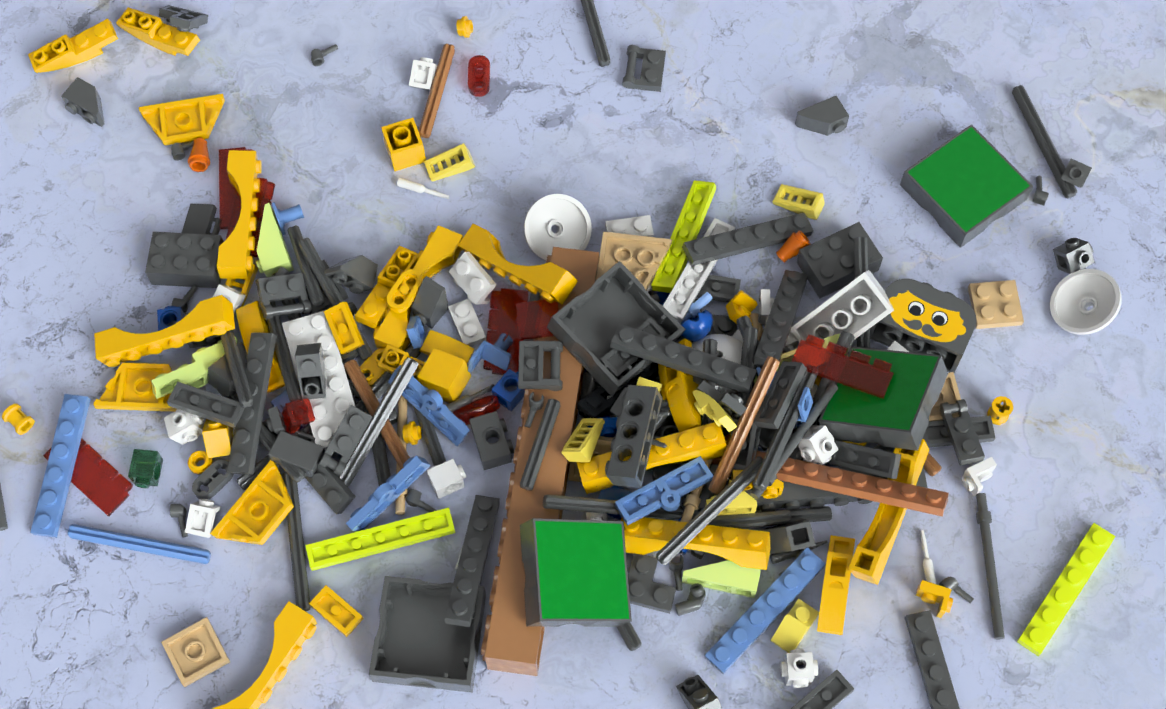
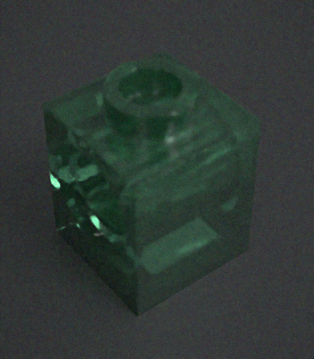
M134 449L128 477L139 488L158 486L163 458L158 451Z

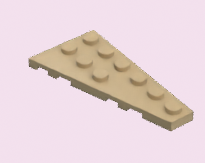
M603 232L596 280L620 261L647 291L672 244V239Z

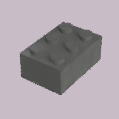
M860 222L799 250L797 264L804 274H808L807 280L819 299L847 286L855 280L854 239L856 237H867L868 270L872 274L879 271L883 257Z
M153 232L145 273L152 285L183 287L195 285L202 288H217L221 283L217 269L218 250L224 241L221 235Z

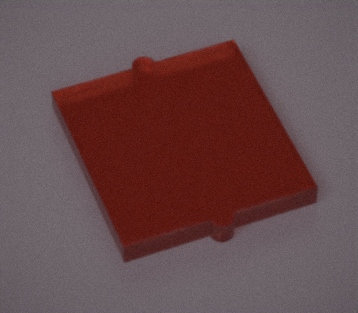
M546 300L516 303L517 319L515 321L519 327L520 340L554 336L547 329L551 317L559 311L558 302L553 300L550 303Z

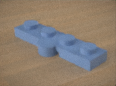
M401 365L394 370L392 376L390 377L388 381L390 385L393 382L395 376L397 375L399 369L401 368ZM414 376L411 377L402 396L456 446L461 444L470 429L443 403L441 395L436 390H429L417 381Z
M417 455L409 458L403 464L404 468L397 474L391 475L384 484L380 485L369 496L368 502L351 514V519L346 524L352 531L364 530L431 465L425 458Z
M700 456L615 501V507L627 526L661 507L669 512L676 511L680 506V498L710 482L713 479V474Z

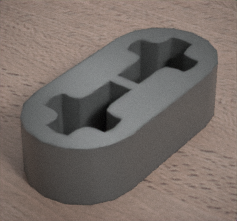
M216 460L195 479L192 490L198 499H211L233 478L234 474L227 472L229 464L227 460ZM219 468L225 469L227 473L225 475L219 474L217 470ZM200 486H207L209 490L207 492L201 491Z

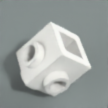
M177 409L175 412L164 417L169 438L182 445L196 440L198 436L202 435L205 418Z
M812 425L798 444L804 460L810 463H818L819 465L829 462L832 459L831 456L839 450L834 442L833 435L828 431L826 425Z
M794 649L790 653H786L784 661L780 662L781 676L785 677L786 686L793 685L794 688H804L812 684L815 676L818 675L817 660H813L812 652H805L804 649ZM796 665H804V669H799Z

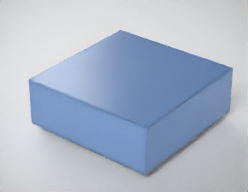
M413 316L410 318L406 330L413 349L422 347L426 333L420 317Z

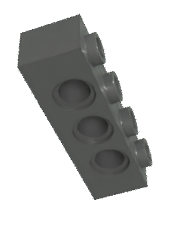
M628 385L627 393L622 397L623 409L621 416L617 418L616 437L611 442L612 454L610 461H607L605 466V473L613 485L642 488L663 399L657 387ZM642 411L639 415L634 416L637 412ZM637 433L633 438H629L630 435ZM627 456H631L627 461H623Z

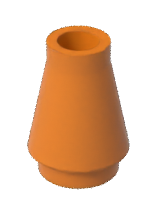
M203 138L194 140V145L188 158L190 168L196 172H203L210 165L207 141Z
M799 230L791 234L776 254L785 263L787 260L797 256L800 249L811 245L804 233Z

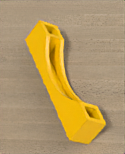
M229 150L227 172L230 183L241 197V212L235 229L219 246L217 269L219 277L222 279H248V272L253 269V257L250 256V251L255 249V238L252 236V231H256L257 228L254 211H258V198L255 197L256 192H260V179H257V175L262 172V161L258 160L256 151Z
M474 223L458 244L464 252H470L483 268L487 270L493 268L497 275L502 278L508 276V279L517 286L524 284V288L535 295L537 292L541 293L540 296L550 303L554 300L563 304L578 282L566 269L552 262L534 266H523L508 262L501 250L500 241L488 230Z
M438 225L436 230L429 234L425 249L418 253L417 263L413 270L418 271L422 275V279H424L426 276L431 278L442 269L453 265L462 251L458 244L463 239V235ZM410 282L408 285L413 286L415 282ZM402 300L396 301V304H402V303H403ZM412 304L406 311L401 313L393 312L389 307L386 309L384 321L381 326L378 325L373 333L376 348H386L387 345L405 351L411 342L406 329L410 320Z
M222 295L200 301L182 320L157 332L135 334L114 327L94 333L96 359L108 367H116L120 363L129 360H139L141 357L149 354H159L169 348H179L186 343L203 341L206 337L223 335L226 331L235 329L233 304Z
M713 422L655 439L665 443L667 447L661 448L651 445L646 470L668 463L692 461L700 456L703 461L723 456L727 446L721 426L719 427ZM612 452L591 457L590 462H577L586 495L613 486L605 473V466L607 461H610ZM627 456L623 461H627L631 456Z
M922 439L918 451L894 449L893 453L901 454L897 479L888 478V480L916 486L929 452L924 439ZM884 503L879 504L875 517L865 536L857 545L848 568L855 578L878 585L907 510L906 508Z
M621 517V521L624 524L626 553L645 555L661 550L689 522L643 517L627 526ZM707 525L683 549L698 550L718 555L741 567L767 570L771 550L770 532Z
M288 601L274 621L273 648L268 663L261 675L239 697L213 709H258L261 703H266L272 694V687L277 681L280 682L287 672L286 667L290 661H294L301 653V646L306 638L310 639L317 628L315 626L317 624L315 618Z

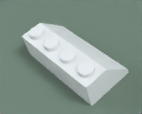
M868 270L792 326L790 331L802 346L839 333L841 334L842 331L853 334L855 340L893 312L894 308L884 289Z

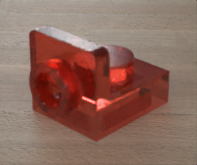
M309 399L286 403L282 410L285 426L289 434L298 431L301 425L312 423L315 420Z

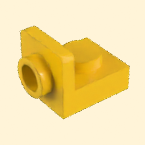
M740 290L725 307L730 320L736 324L737 319L743 316H748L752 323L750 315L758 304L756 300Z
M924 580L918 585L915 596L921 597V600L926 603H940L936 617L942 618L945 612L949 613L953 603V598L949 597L951 589Z

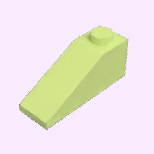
M270 203L264 206L257 246L259 260H256L259 272L265 273L267 277H271L280 267L285 268L289 272L294 270L275 212Z
M730 560L684 570L682 583L690 585L699 583L704 588L755 598L761 569L741 567Z

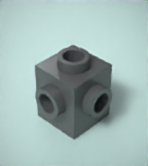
M1076 237L1067 239L1064 244L1053 249L1058 269L1071 274L1086 269L1087 266L1095 263L1092 255L1093 248L1090 243Z

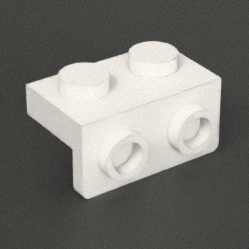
M464 252L449 270V273L454 278V282L465 291L467 298L475 305L488 304L490 302L488 295L497 284L470 252Z

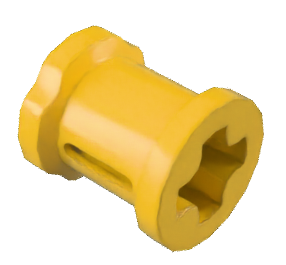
M1004 396L996 397L993 400L991 407L987 411V416H991L993 424L1001 425L1007 421L1013 411L1012 401Z
M16 403L10 405L3 412L2 419L5 422H9L19 435H23L33 427L35 420L31 416H27L21 410V406Z

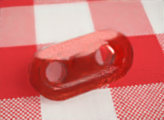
M482 55L472 57L468 63V90L476 97L484 96L490 90V61Z
M489 395L472 401L470 404L454 411L453 414L466 425H469V419L497 411L500 408V403L497 396Z

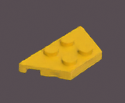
M223 94L142 106L139 107V111L164 145L193 141L197 138L208 139L225 102Z
M122 363L117 369L115 376L106 384V390L99 400L96 398L93 406L96 409L175 412L177 409L170 407L167 403L171 393L156 399L152 392L151 382L160 374L172 372L169 364Z
M270 460L213 529L210 533L217 539L263 545L294 507L280 471L273 461Z

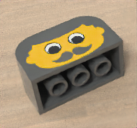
M899 279L891 283L885 293L894 311L870 328V339L888 347L896 341L909 352L942 355L947 372L955 373L976 326V314L973 308L954 294L940 291L929 283H921L913 279Z

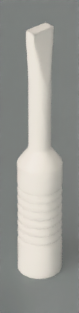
M403 178L398 179V187L449 199V195L427 189L422 184Z
M921 530L920 536L924 554L922 563L925 579L927 582L936 584L933 562L929 558L924 530Z

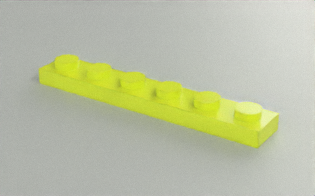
M693 181L670 237L672 244L651 284L653 291L671 293L684 271L688 259L682 246L684 242L697 239L716 191L715 183Z
M445 508L305 546L310 569L314 571L456 532L450 509Z
M1092 524L1017 640V643L1039 657L1116 536L1099 525Z

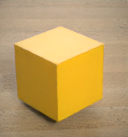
M413 117L381 127L384 143L394 171L426 161L423 143Z
M433 348L417 378L424 387L429 390H436L441 395L443 401L451 403L459 399L471 374L468 372V366L464 359Z

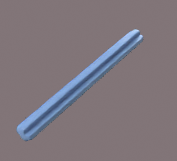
M76 524L70 525L68 530L70 538L202 564H208L211 558L209 550Z

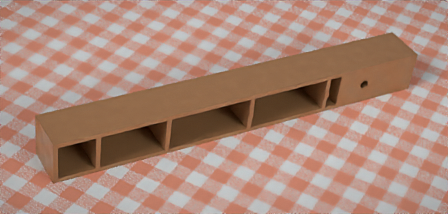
M553 247L552 255H547L546 263L552 262L566 269L578 282L563 304L554 300L550 303L540 297L535 328L537 335L533 341H559L547 329L549 321L554 314L575 297L589 290L595 283L599 252ZM564 346L560 356V380L563 381L562 390L525 389L521 409L522 427L519 426L513 457L515 467L514 472H511L509 490L506 498L505 510H507L508 519L503 518L497 553L500 566H495L489 600L492 615H487L481 647V655H483V661H486L488 670L538 676L545 627H526L525 569L522 562L520 525L532 518L562 519L563 510L544 508L543 497L545 495L565 496L570 462L562 454V450L576 429L577 403L580 401L582 379L585 370ZM544 352L543 379H550L551 352ZM534 392L533 401H540L543 395L544 404L542 409L537 410L531 427L527 428L525 423L530 410L529 396ZM549 399L558 400L560 402V409L534 487L531 491L522 489L520 481L547 401Z

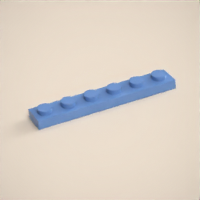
M64 395L30 532L33 535L55 538L58 536L91 399L88 396Z
M807 547L705 654V657L724 674L826 566V563Z

